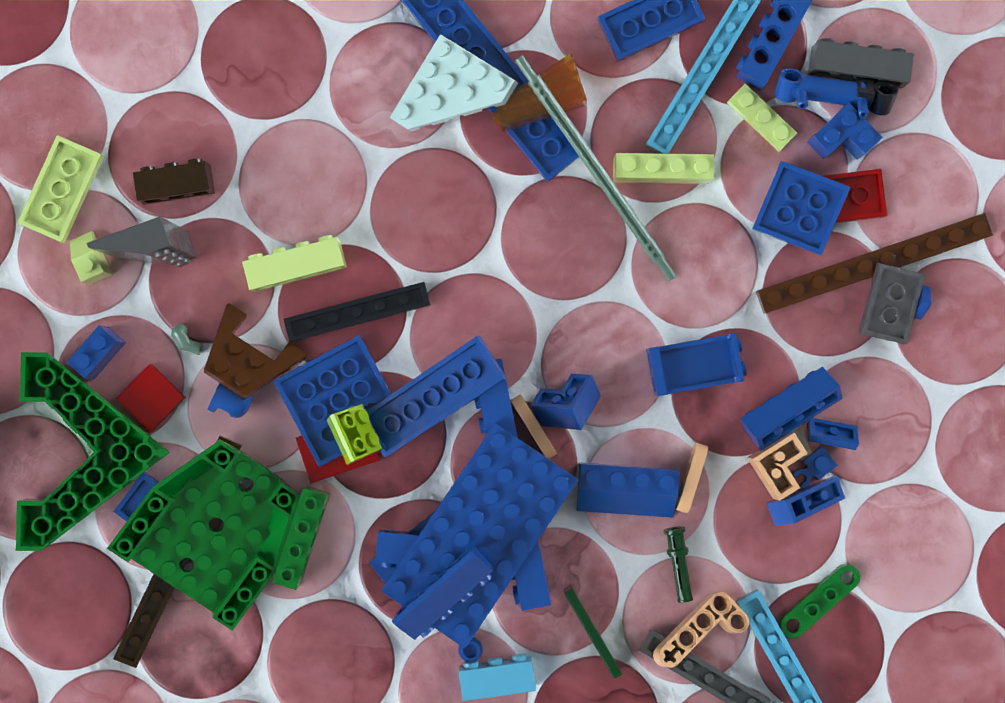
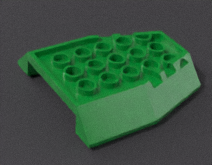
M218 440L155 484L107 549L126 562L132 559L213 612V619L233 631L276 573L301 495L282 478L240 449L222 440ZM243 478H249L252 480L253 486L250 490H242L238 485L239 481ZM220 518L224 523L223 527L220 530L211 529L209 526L211 519ZM184 558H190L193 560L194 566L190 570H184L180 567V561Z

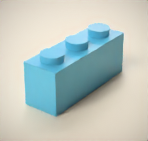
M515 654L512 656V659L502 660V657L489 658L488 662L478 663L477 660L466 661L463 663V666H459L463 701L536 691L532 656L527 657L526 654Z

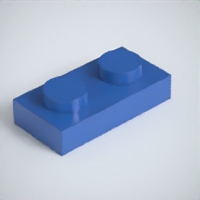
M811 418L807 422L809 442L856 450L859 445L857 426Z

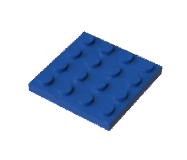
M360 335L273 381L319 467L342 455L327 422V418L334 413L363 404L364 409L367 411L391 395Z

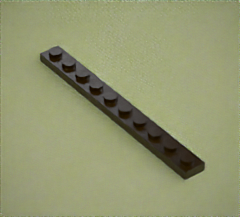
M221 435L217 439V441L222 440L238 449L242 447V444ZM188 558L180 561L179 564L182 569H184ZM154 573L113 658L134 668H137L175 588Z

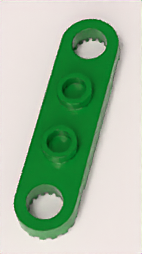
M843 564L826 576L792 606L787 613L782 615L779 626L783 634L789 638H797L806 632L859 584V571L851 565ZM846 570H850L853 574L850 583H843L841 581V574ZM797 619L799 626L796 631L790 632L786 629L788 620Z

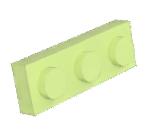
M746 84L727 102L778 152L797 134L788 123Z

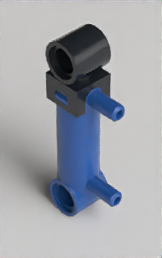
M786 68L780 72L774 91L775 97L780 101L791 103L797 100L799 109L807 108V100L838 105L850 103L858 111V115L861 118L867 117L869 111L876 115H888L898 94V88L887 81H879L874 85L873 79L856 77L855 82L803 75L800 71L793 68Z

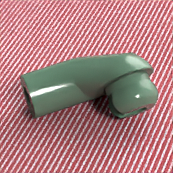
M177 324L172 329L171 336L178 348L200 355L203 344L189 340L187 326Z

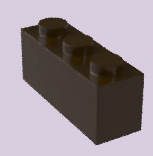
M203 159L188 160V164L179 165L177 162L166 163L163 168L157 169L154 166H146L140 168L138 172H133L136 198L143 205L215 194L211 165L203 161Z

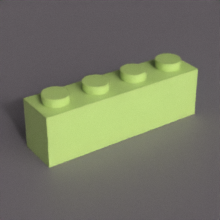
M616 153L613 159L614 183L709 184L714 179V154Z
M326 235L318 238L319 242L312 244L309 241L295 244L296 248L286 250V247L273 249L270 255L263 256L262 253L248 256L249 260L242 263L249 290L257 292L347 268L340 240L337 237L333 238V235Z

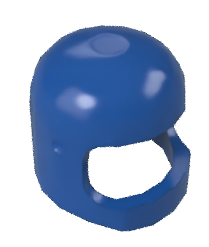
M219 383L207 410L215 412L219 408L228 412L230 417L240 418L249 410L253 395L244 399Z

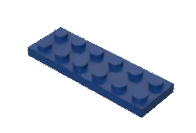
M481 336L474 337L366 411L372 427L379 437V442L382 446L380 451L384 458L389 457L506 379L505 374Z

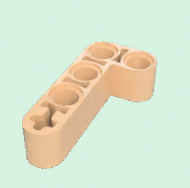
M710 593L656 647L653 653L654 660L659 666L675 667L717 624L726 632L743 633L749 627L748 616L726 593ZM716 597L722 601L720 610L715 609L713 604ZM700 614L705 618V625L702 628L698 626L696 621ZM734 615L739 619L737 628H733L731 625V618ZM683 631H685L689 637V640L685 645L681 644L679 639L680 634ZM664 651H671L668 655L670 660H664Z

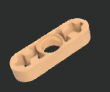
M520 394L511 399L510 401L544 456L550 459L557 455L556 450L522 395Z
M695 443L692 448L675 507L677 511L687 514L691 508L708 452V446Z

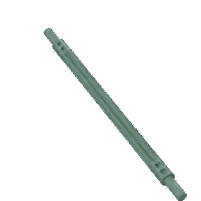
M523 55L519 57L515 62L529 82L527 84L529 87L532 88L534 94L537 95L539 101L542 102L635 235L641 247L651 258L650 260L658 265L668 281L673 280L676 274L665 260L663 251L655 243L654 238L646 230L552 95L551 90L543 82L540 74L536 75Z

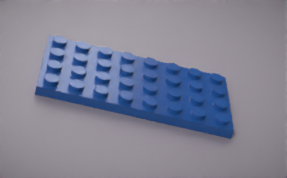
M494 423L381 592L404 606L473 544L493 566V571L490 573L492 578L482 587L477 584L471 590L473 595L463 604L458 601L451 607L454 611L445 620L442 621L439 618L432 624L435 629L463 648H466L579 479Z

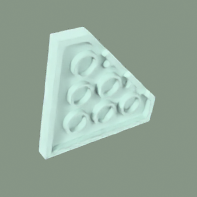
M440 34L390 118L412 132L426 125H436L450 121L451 118L457 116H467L481 112L482 109L505 105L518 82Z

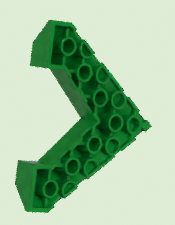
M21 352L20 402H45L87 443L93 453L45 499L26 498L17 501L15 551L44 550L170 453L46 352Z

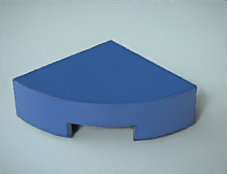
M923 285L914 316L915 319L921 320L932 304L931 289L928 286Z

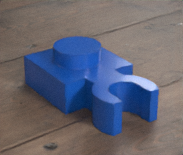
M819 446L802 460L806 467L795 469L792 475L797 477L799 474H803L804 481L799 485L800 487H806L810 484L811 477L814 476L816 480H820L838 465L825 448Z

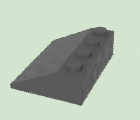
M160 216L87 243L88 248L121 260L182 267L190 264L191 259L196 258L187 230Z

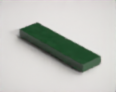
M570 585L564 588V595L612 677L616 679L621 676L622 672L573 587Z

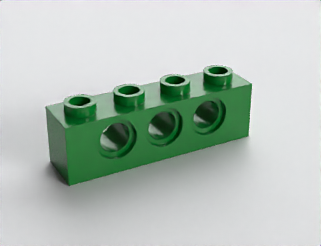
M310 486L303 488L272 583L293 590H297L301 586L331 493Z

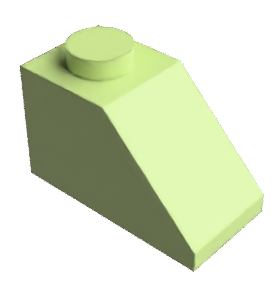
M93 231L70 241L71 261L80 281L90 285L113 275L104 254L87 246L88 242L96 240Z

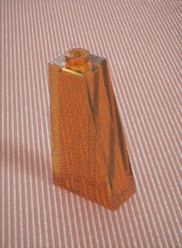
M572 54L565 56L540 73L541 79L546 83L548 89L551 90L552 95L564 112L586 106L587 98ZM528 82L514 90L505 105L495 107L496 111L492 112L495 125H500L502 132L551 117L542 102L539 101L537 95L532 91V88L527 84Z

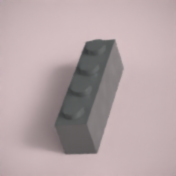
M822 38L817 40L811 48L808 75L854 82L856 77L873 79L874 84L879 81H887L894 84L897 88H903L911 81L914 54L906 53V50L901 48L885 50L879 45L864 47L858 46L856 42H844L843 44L836 43L835 40L830 38Z

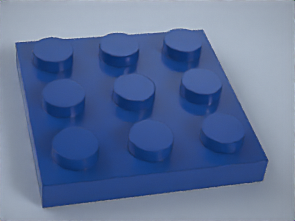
M781 161L752 229L821 256L850 187Z

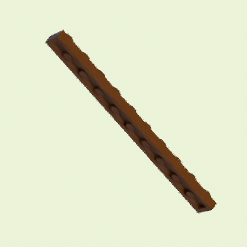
M983 213L758 290L756 294L763 314L871 278L874 275L877 263L900 268L993 236L987 216Z

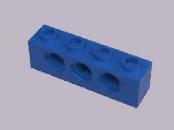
M812 0L772 1L770 6L774 7L770 15L766 13L759 24V27L762 28L759 36L754 34L747 47L751 50L747 57L743 55L738 62L736 68L739 69L736 78L760 91L763 89ZM778 14H785L788 21H781ZM766 34L774 35L776 42H770ZM755 55L763 56L765 63H758L755 60Z

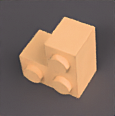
M789 432L760 451L759 449L748 456L747 459L772 498L780 501L800 488L787 466L808 453L796 434Z

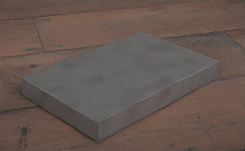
M877 263L858 333L907 345L926 274Z

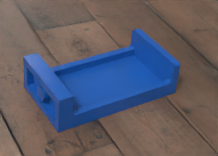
M736 333L646 349L654 396L744 381V376L747 375L746 365L744 361L741 362L739 352H742V343L740 338L736 337Z

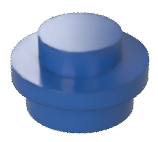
M475 637L471 639L466 648L460 645L458 647L460 657L467 662L478 660L483 651L481 642Z

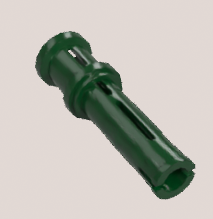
M685 527L666 528L663 531L667 535L669 547L667 555L672 559L677 602H691L693 597L686 560L689 549L685 546Z

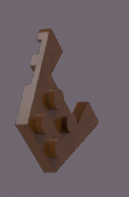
M228 303L210 350L204 373L242 398L247 399L271 383V380L280 374L286 373L298 362L304 361L307 353L288 342L275 360L271 359L234 335L246 319L247 314Z

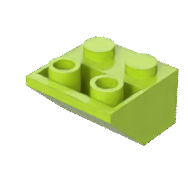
M363 404L334 413L327 418V422L347 465L382 449L379 437L372 427L369 415L364 409Z

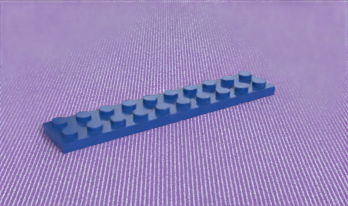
M401 0L434 43L441 34L518 82L505 105L488 107V110L547 183L579 158V155L542 102L539 101L537 95L534 94L532 88L527 84L529 82L528 79L464 0Z

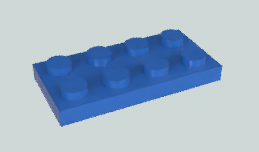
M632 0L598 16L597 20L617 62L704 22L705 17L697 0Z

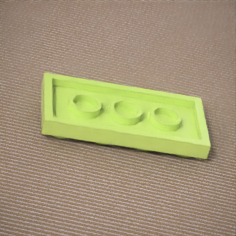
M57 135L17 223L65 244L104 156Z

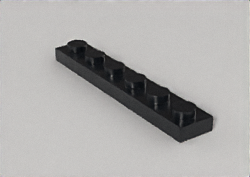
M425 282L284 318L289 342L292 343L428 307L431 304Z

